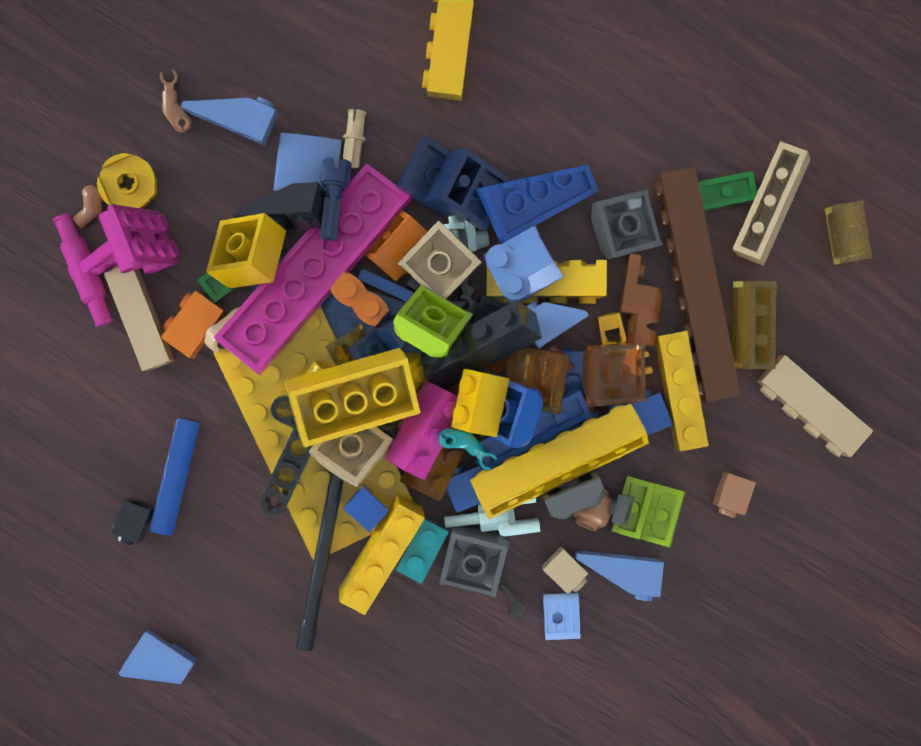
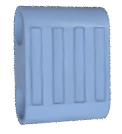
M578 593L543 594L545 640L580 639Z

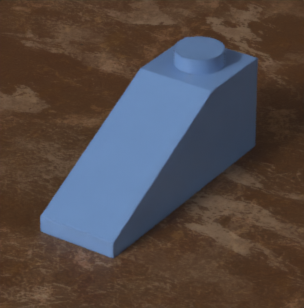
M258 97L257 101L251 98L183 101L181 108L191 115L266 146L279 115L276 109L273 108L274 104L261 97Z
M574 550V556L578 561L628 593L635 595V599L652 601V597H661L664 562L661 559Z

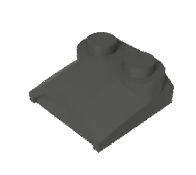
M648 189L597 201L592 204L591 220L599 249L607 260L663 245L649 200Z
M594 469L542 494V498L551 517L566 519L578 510L596 507L601 503L605 493L601 479Z
M471 527L452 528L439 584L462 588L495 598L509 541L498 534L481 532V530Z

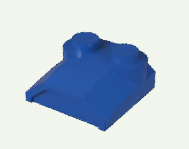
M495 373L492 374V375H495V376L503 377V376L498 375V374H495ZM510 379L497 437L492 438L513 448L527 445L534 435L537 420L543 406L541 392L536 388L527 387Z

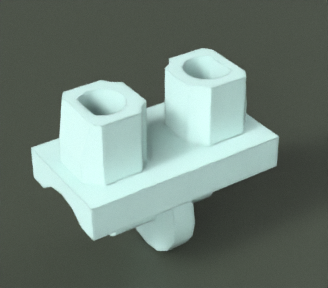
M459 215L448 216L449 224H443L472 252L489 246L487 231L475 232V226Z

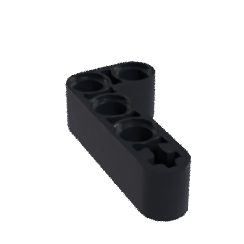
M288 394L280 395L271 405L273 417L277 421L292 427L293 430L261 496V508L269 515H279L285 510L311 456L309 450L312 446H308V450L304 454H297L292 449L293 441L300 440L293 413L285 416L278 411V403L280 401H289ZM285 466L291 467L295 472V478L290 481L284 480L280 476V468ZM278 486L284 488L279 497L281 503L272 506L270 504L271 499L268 497H273Z

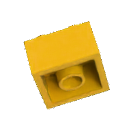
M265 213L220 221L206 272L227 288L272 283L275 278L286 230Z

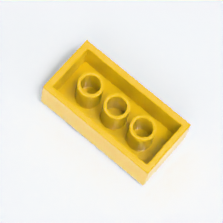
M401 348L284 381L297 431L304 448L420 414L408 358Z

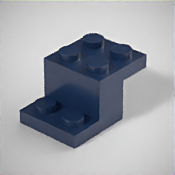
M423 136L396 187L440 217L459 215L479 230H486L490 219L476 189L509 182L511 179L467 148L448 151L430 137Z

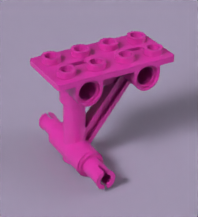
M116 204L108 206V210L98 216L108 241L93 253L90 252L86 240L79 236L71 213L62 214L53 219L62 240L60 249L68 265L69 274L77 287L81 302L89 307L95 327H101L114 321L104 299L107 292L99 274L112 269L116 265H118L121 273H128L142 267L145 274H151L169 266L180 264L178 259L180 255L176 243L170 239L167 231L169 229L168 222L159 211Z

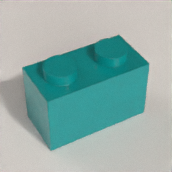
M425 516L424 521L404 551L396 571L422 584L449 532V528Z

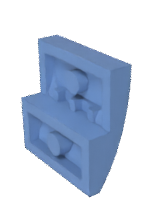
M280 133L273 191H278L293 183L319 182L321 185L323 159L332 157L334 159V169L339 168L341 140Z

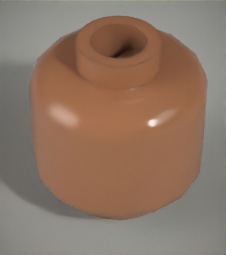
M603 489L605 496L599 505L574 512L575 522L579 526L591 531H597V528L606 527L611 516L609 511L612 499L608 497L610 493L607 490Z

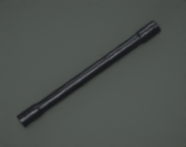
M329 471L330 478L303 619L300 623L296 648L303 651H312L318 626V613L344 480Z

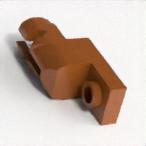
M628 254L626 256L618 312L631 314L630 318H627V343L654 347L657 332L647 328V324L659 323L662 294L658 287L637 284L638 280L643 279L645 263H641V255Z

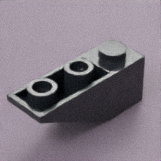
M319 182L293 183L233 212V217L239 218L265 213L285 230L321 228L325 191Z

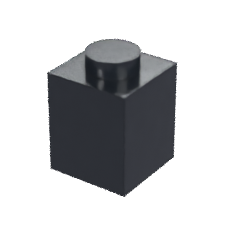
M130 497L124 499L110 533L117 535L116 539L128 545L143 541L155 507Z

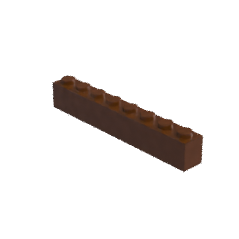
M695 166L662 172L657 176V181L654 182V192L656 198H661L663 209L659 210L662 227H667L669 238H665L667 254L673 256L674 266L671 267V276L673 283H678L680 295L676 296L677 305L680 312L684 311L686 323L682 324L683 332H688L693 364L697 375L699 396L703 402L739 396L741 391Z

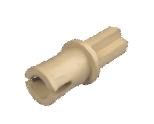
M354 109L348 110L346 134L343 135V140H345L343 159L352 163L351 169L359 167L362 143L366 140L363 137L367 113L356 109V113H354Z

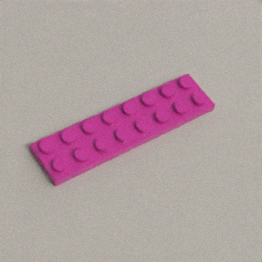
M366 163L351 180L349 187L343 190L336 241L322 240L320 238L321 228L307 230L278 263L274 281L272 283L260 284L213 338L260 376L332 293L330 287L343 272L349 273L388 229L398 214L412 201L411 196L397 188V185Z

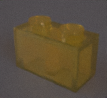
M863 200L836 204L826 208L825 214L834 265L872 258Z

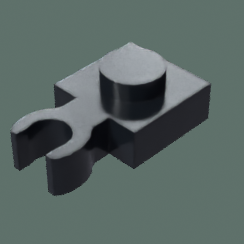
M458 295V297L467 301V306L463 310L473 314L471 323H475L508 305L483 295H479L477 303L467 295Z

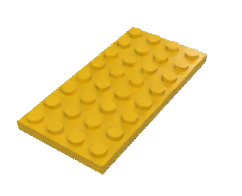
M321 306L260 376L226 348L220 349L218 353H213L271 474L293 430L292 427L277 421L271 414L273 401L280 395L287 394L284 381L304 375L315 360L320 361L328 368L348 363ZM282 400L278 403V411L282 415L288 416L293 413L289 401ZM295 440L292 443V449L295 453L304 454L307 452L308 447L304 448L301 440ZM311 455L287 507L314 561L330 475L329 470ZM385 457L376 463L357 487L344 481L330 554L372 535L377 527L376 525L369 533L343 509L344 505L364 483L373 491L372 495L387 508H389L397 493L414 502L407 486L399 482L402 475L398 467L385 460ZM285 466L280 468V476L284 480L290 481L295 478V472L291 467ZM278 486V488H279V490H280V493H281L284 488H280V487Z

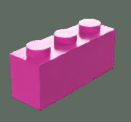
M425 380L417 395L420 414L405 418L385 460L425 480L442 448L439 443L440 432L444 429H452L453 411L458 396Z

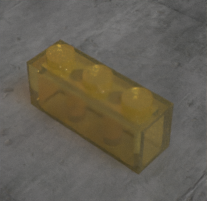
M733 281L732 352L735 367L738 369H775L777 281Z

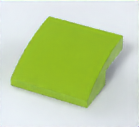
M627 476L622 494L635 497L628 525L622 526L614 523L612 532L671 547L685 491Z

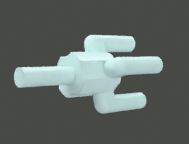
M536 498L523 504L536 503ZM481 503L478 504L479 512L444 517L446 528L480 524L481 532L499 530L500 535L504 537L540 532L538 517L515 520L514 509H511L489 520Z

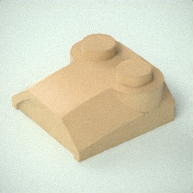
M438 221L402 258L398 265L406 270L417 282L424 285L425 288L447 299L482 262L447 227Z
M377 427L315 444L309 450V453L329 471L345 482L357 487L376 463L385 457L387 449L393 443V439Z

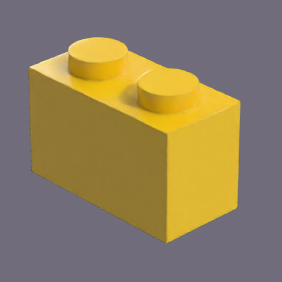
M464 369L459 384V393L453 411L451 427L470 433L497 437L510 379Z

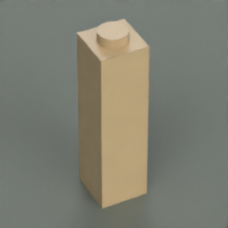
M116 265L110 271L105 272V278L141 370L150 371L175 361L169 344L161 338L164 331L140 270L121 273L118 265Z

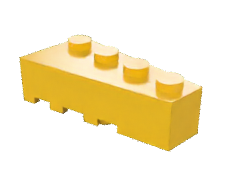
M582 260L564 261L563 264H557V261H554L564 277L521 303L531 304L534 301L538 303V298H550V303L567 304V299H579V304H596V299H601L607 294V260H596V264H586ZM486 264V297L503 303H509Z

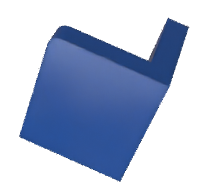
M364 483L344 505L343 509L370 533L388 513V508L372 495L373 491Z

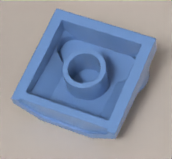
M535 225L506 242L491 247L483 255L487 267L509 303L515 300L521 303L564 277L543 243Z

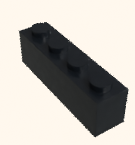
M515 300L464 328L446 356L431 357L425 352H421L425 378L444 389H448L460 382L464 369L480 372L540 340L542 335L536 313Z

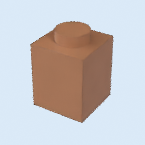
M723 471L712 504L720 507L718 512L733 518H735L736 513L745 516L756 482Z

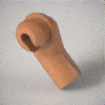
M87 185L83 188L84 209L73 217V220L81 229L102 212V198L94 185Z

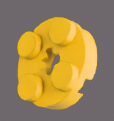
M127 153L117 154L105 161L101 167L103 169L100 172V177L97 179V188L106 204L143 209L156 197L157 177L155 171L148 162L139 156ZM126 175L130 179L134 178L135 181L130 190L120 186L124 182L123 177Z

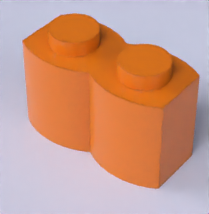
M343 272L330 287L332 294L339 302L353 308L356 315L370 326L376 327L390 313L388 305L378 295L368 292L364 284L352 274Z

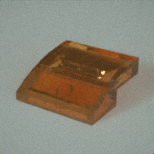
M525 347L508 356L505 377L527 387L538 389L543 398L541 411L561 414L569 355Z

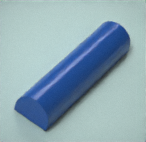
M181 416L176 420L150 530L153 533L163 535L174 534L201 423L199 421Z

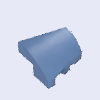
M147 629L118 674L128 678L181 684L198 659L175 643L171 645Z

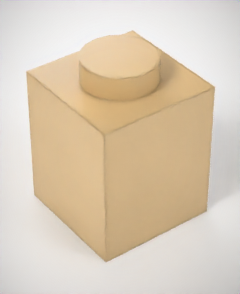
M562 546L541 566L543 571L567 594L572 590L577 592L587 582L585 577L588 575L586 569Z

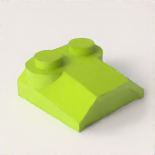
M421 285L397 313L393 324L395 333L402 340L412 344L431 357H444L448 354L452 344L473 314L466 312L425 288L424 285Z

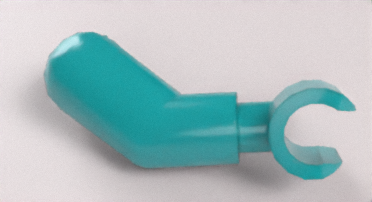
M444 429L439 434V443L442 447L447 449H466L472 456L477 457V461L483 469L492 470L488 465L482 463V459L485 456H491L497 460L496 456L490 450H484L482 448L483 445L470 432Z

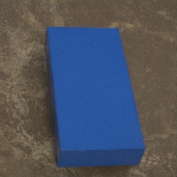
M365 269L361 270L358 276L361 282L405 303L414 294V292Z

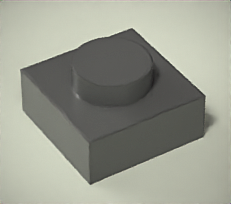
M619 494L618 499L614 498L612 500L609 514L613 516L612 523L622 526L628 525L634 496Z

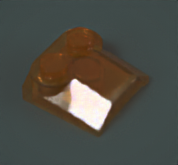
M646 343L593 344L587 347L583 354V388L589 405L605 406L647 401L645 384Z

